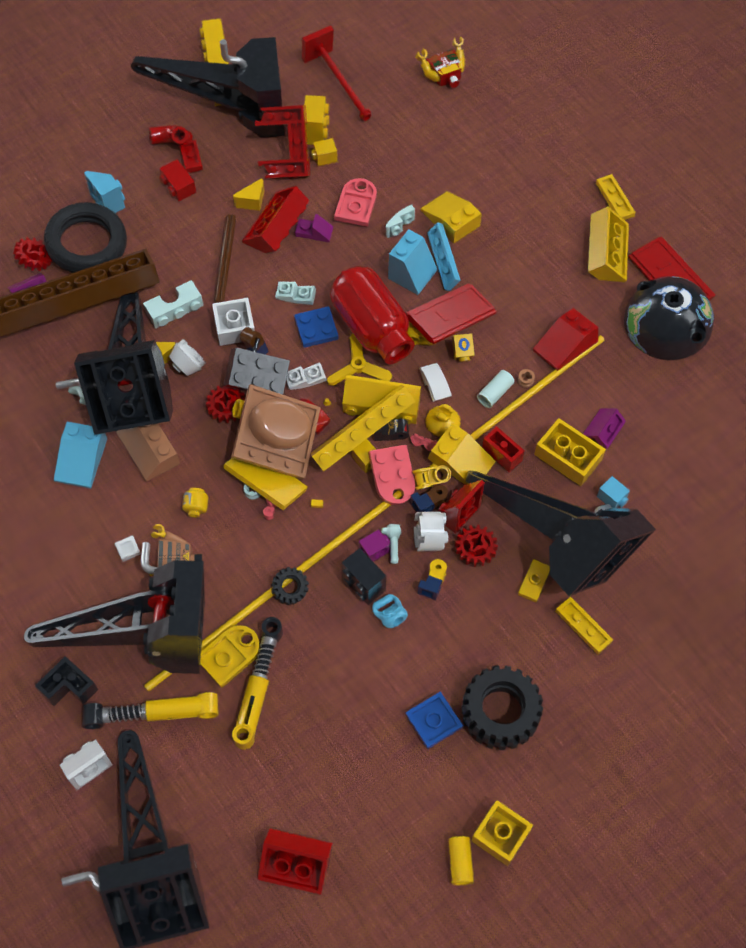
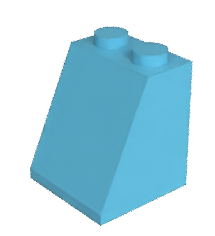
M408 229L389 253L388 279L419 295L436 273L437 267L424 237Z

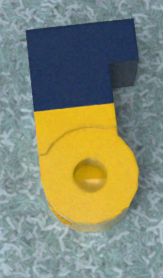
M435 559L430 563L427 581H420L417 594L433 600L437 599L447 570V565L443 560Z

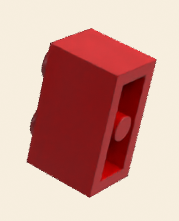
M178 159L159 168L161 173L159 176L160 181L163 185H167L170 195L172 197L175 196L178 201L197 193L194 180Z
M497 426L483 439L482 448L509 473L523 461L525 450Z

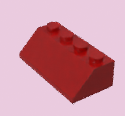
M297 186L277 191L242 239V242L263 253L277 251L281 246V241L288 236L290 228L297 223V218L306 210V205L310 200Z

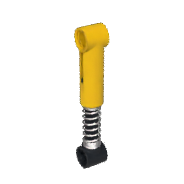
M275 617L266 618L262 623L261 649L258 650L260 654L257 655V664L254 665L255 670H253L252 676H249L237 723L232 731L234 743L239 749L246 750L250 748L255 740L254 736L269 683L266 675L269 673V664L272 663V653L275 652L273 649L283 636L281 621ZM271 627L277 628V631L274 633H270L267 630ZM241 733L249 734L246 740L238 739Z
M207 692L193 697L146 701V704L142 703L141 706L140 704L138 706L133 704L130 707L128 705L127 707L121 705L119 708L117 706L115 708H111V706L103 707L99 703H88L82 706V728L99 729L105 723H110L111 721L115 723L116 720L119 722L124 720L126 722L127 719L132 721L139 718L142 720L147 719L148 722L193 717L202 719L215 718L218 716V695Z

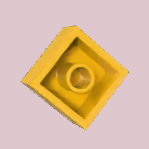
M306 95L304 105H306L307 144L313 145V142L328 138V128L326 127L327 125L329 126L330 116L327 115L329 114V104H326V96Z
M496 800L473 835L471 842L508 866L531 831L533 824Z

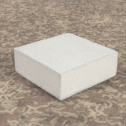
M133 535L115 543L122 562L141 554Z

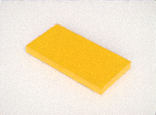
M231 458L224 464L225 470L282 510H285L305 493L308 487L295 477Z

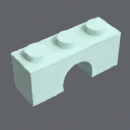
M192 280L176 287L178 299L173 303L164 302L160 296L143 303L145 312L155 329L165 326L168 322L179 319L185 314L196 311L203 306L202 296Z

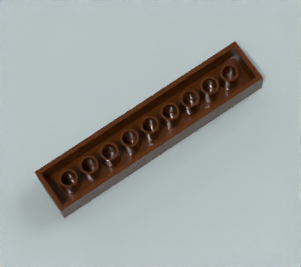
M143 249L0 297V337L14 334L24 328H32L36 324L49 322L60 316H67L71 312L81 311L92 305L102 304L110 299H117L127 293H135L145 287H152L160 283L155 264L147 249Z

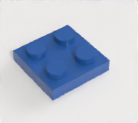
M329 306L294 314L304 348L339 340Z
M441 691L405 712L406 717L427 749H430L463 728L462 723Z

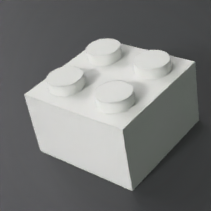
M248 298L212 304L220 346L242 342L240 334L245 327H250L255 331Z

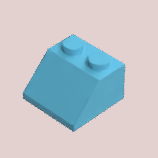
M91 171L84 172L90 195L97 204L109 208L114 213L125 208V196L121 191L123 188L118 179L115 180L111 174Z

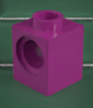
M378 529L359 541V548L374 562L389 553L390 540L386 534L382 535Z

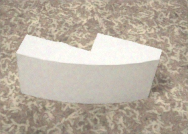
M319 362L305 369L300 366L288 371L286 380L289 389L293 390L325 382L327 378Z
M437 363L419 368L424 385H428L433 402L452 396L444 374Z

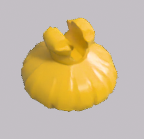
M442 404L428 412L425 424L433 435L442 437L452 422L460 427L461 419L451 406Z

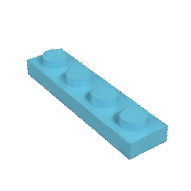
M437 222L427 234L444 289L450 291L461 280L442 223Z

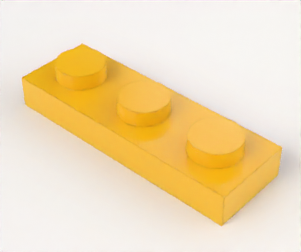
M612 174L596 180V185L614 212L624 220L635 217L636 212Z
M569 597L556 609L555 612L597 655L613 642V639L572 597Z

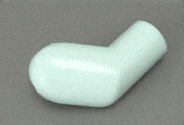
M79 386L69 387L68 392L79 395L80 404L86 405L82 389Z

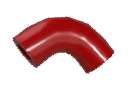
M178 125L157 126L149 128V137L152 145L172 142L182 144L187 140L188 132L184 127Z

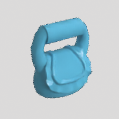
M388 594L373 603V613L386 628H394L403 623L408 617V613L402 606L401 601L393 594ZM391 601L395 602V604H392V606L386 608L382 612L378 611V609L390 603Z

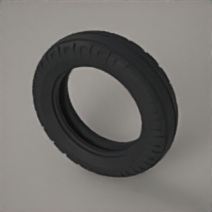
M81 202L68 205L51 217L45 229L44 243L47 253L53 262L60 268L74 273L122 257L127 244V234L121 219L109 208L96 203ZM93 222L106 228L111 239L107 247L96 254L77 255L65 249L61 243V237L64 231L74 224Z

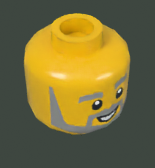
M190 488L183 495L182 509L188 513L189 517L198 518L200 514L207 512L209 497L201 488Z

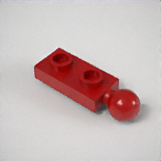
M187 130V140L179 145L185 170L190 173L203 170L197 142L193 140V134Z

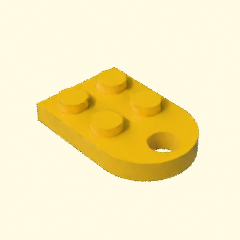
M242 625L233 626L201 651L200 665L221 688L256 659L260 649L257 634L249 627ZM250 635L253 639L249 644H244L241 642L243 636Z

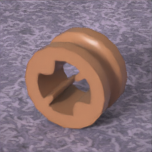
M529 369L521 370L518 375V384L524 388L531 387L535 379L534 372ZM525 376L529 377L527 381L524 380Z

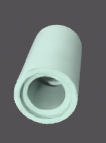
M501 370L477 395L478 401L484 407L491 408L514 384V378L507 371Z

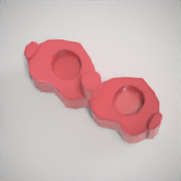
M416 433L410 437L414 446H421L423 444L428 451H431L438 442L437 440L433 441L423 436H418Z
M266 499L267 507L263 509V515L267 520L274 518V508L276 505Z

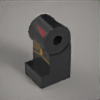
M405 419L391 420L374 433V441L407 439L409 437L408 421Z

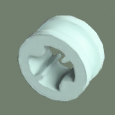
M246 484L244 485L245 496L248 499L254 500L260 497L258 492H250V487Z

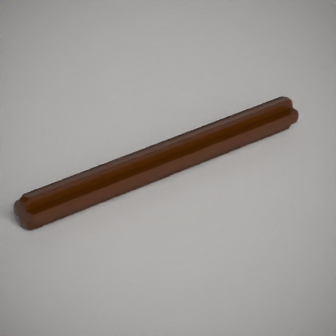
M230 214L226 216L214 297L215 303L224 302L236 223L235 215Z

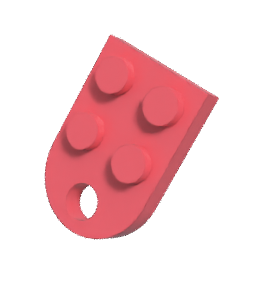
M362 178L348 181L342 189L334 220L368 227L377 198L375 185L369 180ZM358 186H365L366 188L361 190V189H358L357 187H358Z
M407 445L369 451L368 454L379 497L391 505H400L407 502L415 491V480L412 474ZM393 491H401L402 499H395Z

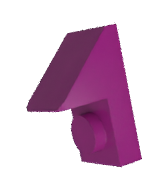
M315 214L314 221L299 218L295 235L296 237L330 243L333 226L321 216Z

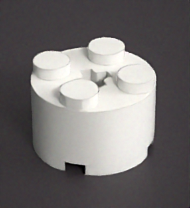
M416 512L414 521H418V524L414 527L415 547H418L417 551H442L445 543H448V532L444 531L446 513Z

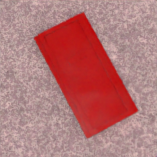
M662 236L642 246L628 256L649 281L663 276L681 277L698 285L705 292L709 301L716 295Z
M468 283L406 312V315L417 330L430 343L435 344L496 314L497 311L472 284Z

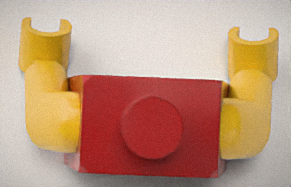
M462 37L459 39L460 44L456 43L455 38L452 42L457 51L451 49L426 58L428 53L425 49L421 50L423 57L419 52L416 53V59L422 62L421 67L426 78L436 82L439 86L449 84L452 88H456L460 84L459 80L465 66L464 51L461 50V45L464 42Z

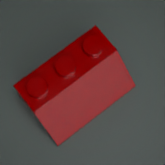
M269 828L263 843L258 880L321 895L333 843Z

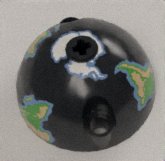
M663 276L650 281L640 282L636 292L630 298L624 313V327L631 342L643 353L657 359L679 360L692 356L707 344L713 332L714 312L707 295L698 285L681 277Z

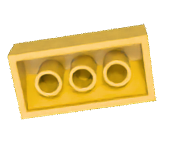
M610 207L591 214L588 272L598 280L626 282L629 223Z
M346 375L342 403L343 413L361 415L398 386L403 385L416 402L392 420L405 419L408 421V424H416L420 406L421 386Z

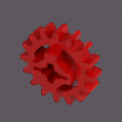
M26 237L25 240L21 238L19 242H16L13 254H15L14 259L19 260V265L24 264L25 269L31 267V271H34V268L41 271L42 268L46 270L51 265L52 259L47 253L45 244H42V240L36 241L34 237L30 240Z
M217 386V391L211 390V395H207L206 407L208 408V414H212V419L218 417L220 423L223 419L227 423H229V419L236 421V418L232 415L233 406L237 399L245 401V393H241L240 389L227 386L220 388V386Z
M477 524L475 529H473L472 525H469L468 531L463 528L462 534L457 535V541L455 542V546L458 547L456 548V554H461L460 560L466 559V565L473 562L474 567H476L477 563L484 566L485 561L491 563V557L495 558V551L498 550V545L496 544L497 537H493L494 532L490 531L488 533L486 526L483 530L480 529L479 524Z

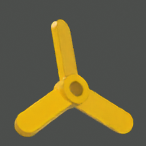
M352 333L350 336L351 363L329 376L327 382L331 386L336 385L346 379V375L354 373H365L380 380L390 381L392 373L366 362L363 358L362 345Z

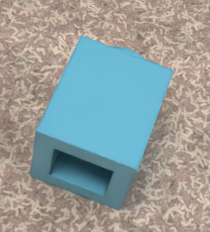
M612 476L600 487L597 497L605 504H610L612 508H618L619 506L622 508L629 500L627 497L630 490Z

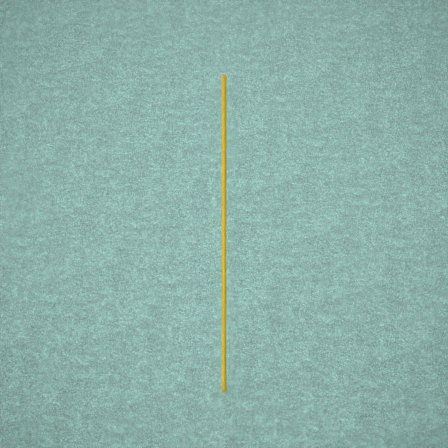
M599 335L598 343L557 371L555 369L470 436L474 440L482 436L604 342L603 336ZM433 463L429 468L436 467L437 465ZM399 490L393 494L395 499H400L403 496ZM383 501L297 567L296 570H301L304 573L386 510L391 504ZM293 579L284 580L282 587H286ZM272 588L202 640L201 651L223 632L238 624L273 597ZM163 670L146 683L144 687L149 692L173 673Z

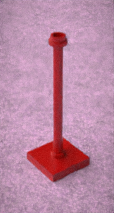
M330 25L303 37L302 60L304 63L322 56L359 110V117L364 121L369 120L372 116L370 109H365L328 54L333 51L334 29Z

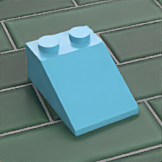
M67 421L61 437L54 482L91 489L107 442L106 433L94 435L92 426Z

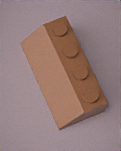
M158 423L116 431L146 482L180 464L175 449Z

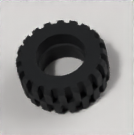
M497 665L493 666L490 671L488 668L482 670L480 675L476 674L472 678L471 683H468L462 701L463 722L465 726H468L469 734L471 736L475 735L477 737L476 741L480 744L485 742L488 744L487 747L491 749L494 746H498L499 750H505L509 746L511 749L518 747V744L521 743L523 745L526 743L529 737L534 735L543 713L542 695L538 694L539 687L537 684L533 685L531 683L532 678L529 675L524 677L522 670L517 668L516 671H512L511 666L506 665L504 669H500V666ZM494 692H505L517 699L522 709L519 719L510 724H499L492 721L483 711L482 704L484 698Z

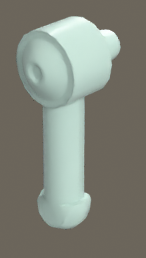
M389 524L387 527L382 528L381 532L390 538V563L397 564L399 561L398 539L401 535V528L399 524Z

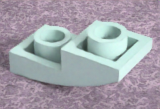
M412 204L396 213L386 225L387 238L397 236L403 232V225L409 224L415 219V209Z
M279 282L275 297L276 299L291 303L313 305L316 288L315 286H297L296 282Z

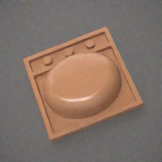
M250 384L247 389L231 458L301 480L305 479L321 407Z

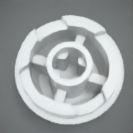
M184 339L179 343L176 342L169 356L174 362L172 364L179 373L183 371L187 376L202 370L201 367L206 364L197 351L188 345Z

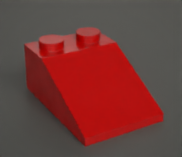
M572 308L559 317L536 344L533 351L558 371L599 342V327Z
M476 481L464 485L460 490L456 489L452 493L451 499L439 507L438 512L446 513V524L444 525L455 534L480 508L484 481Z

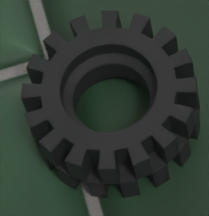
M287 567L282 569L272 580V594L282 604H296L308 592L309 582L306 580L307 577L302 574L301 570H296L297 568ZM293 579L297 583L296 592L292 594L286 593L282 587L283 581Z

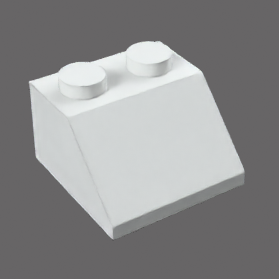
M94 740L93 742L85 743L76 754H70L64 758L60 767L71 784L78 790L113 764L98 742Z

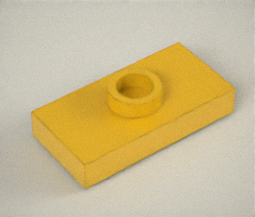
M533 559L518 595L537 603L550 572V566Z

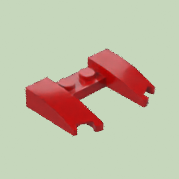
M306 105L261 108L260 110L264 111L261 122L256 120L255 126L288 124L290 159L258 161L259 167L264 165L268 172V175L265 177L310 176L306 134Z

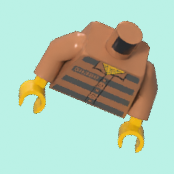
M161 524L153 526V529H156L158 533L152 532L151 536L153 538L161 537L158 546V568L173 560L204 561L203 554H193L191 544L169 531H164V527Z

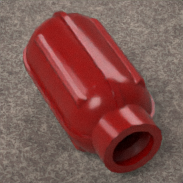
M355 266L341 271V274L333 282L330 298L334 307L360 344L372 353H379L387 364L397 363L407 357L415 346V342L407 332L409 328L408 317L378 274L373 269L362 266Z

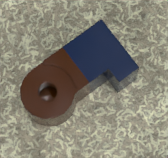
M245 327L240 334V340L244 342L246 349L252 351L256 339L260 338L256 352L266 355L269 350L261 333L253 331L250 327Z
M435 485L431 491L421 496L418 492L412 494L410 504L416 512H432L447 501L448 490L443 485Z

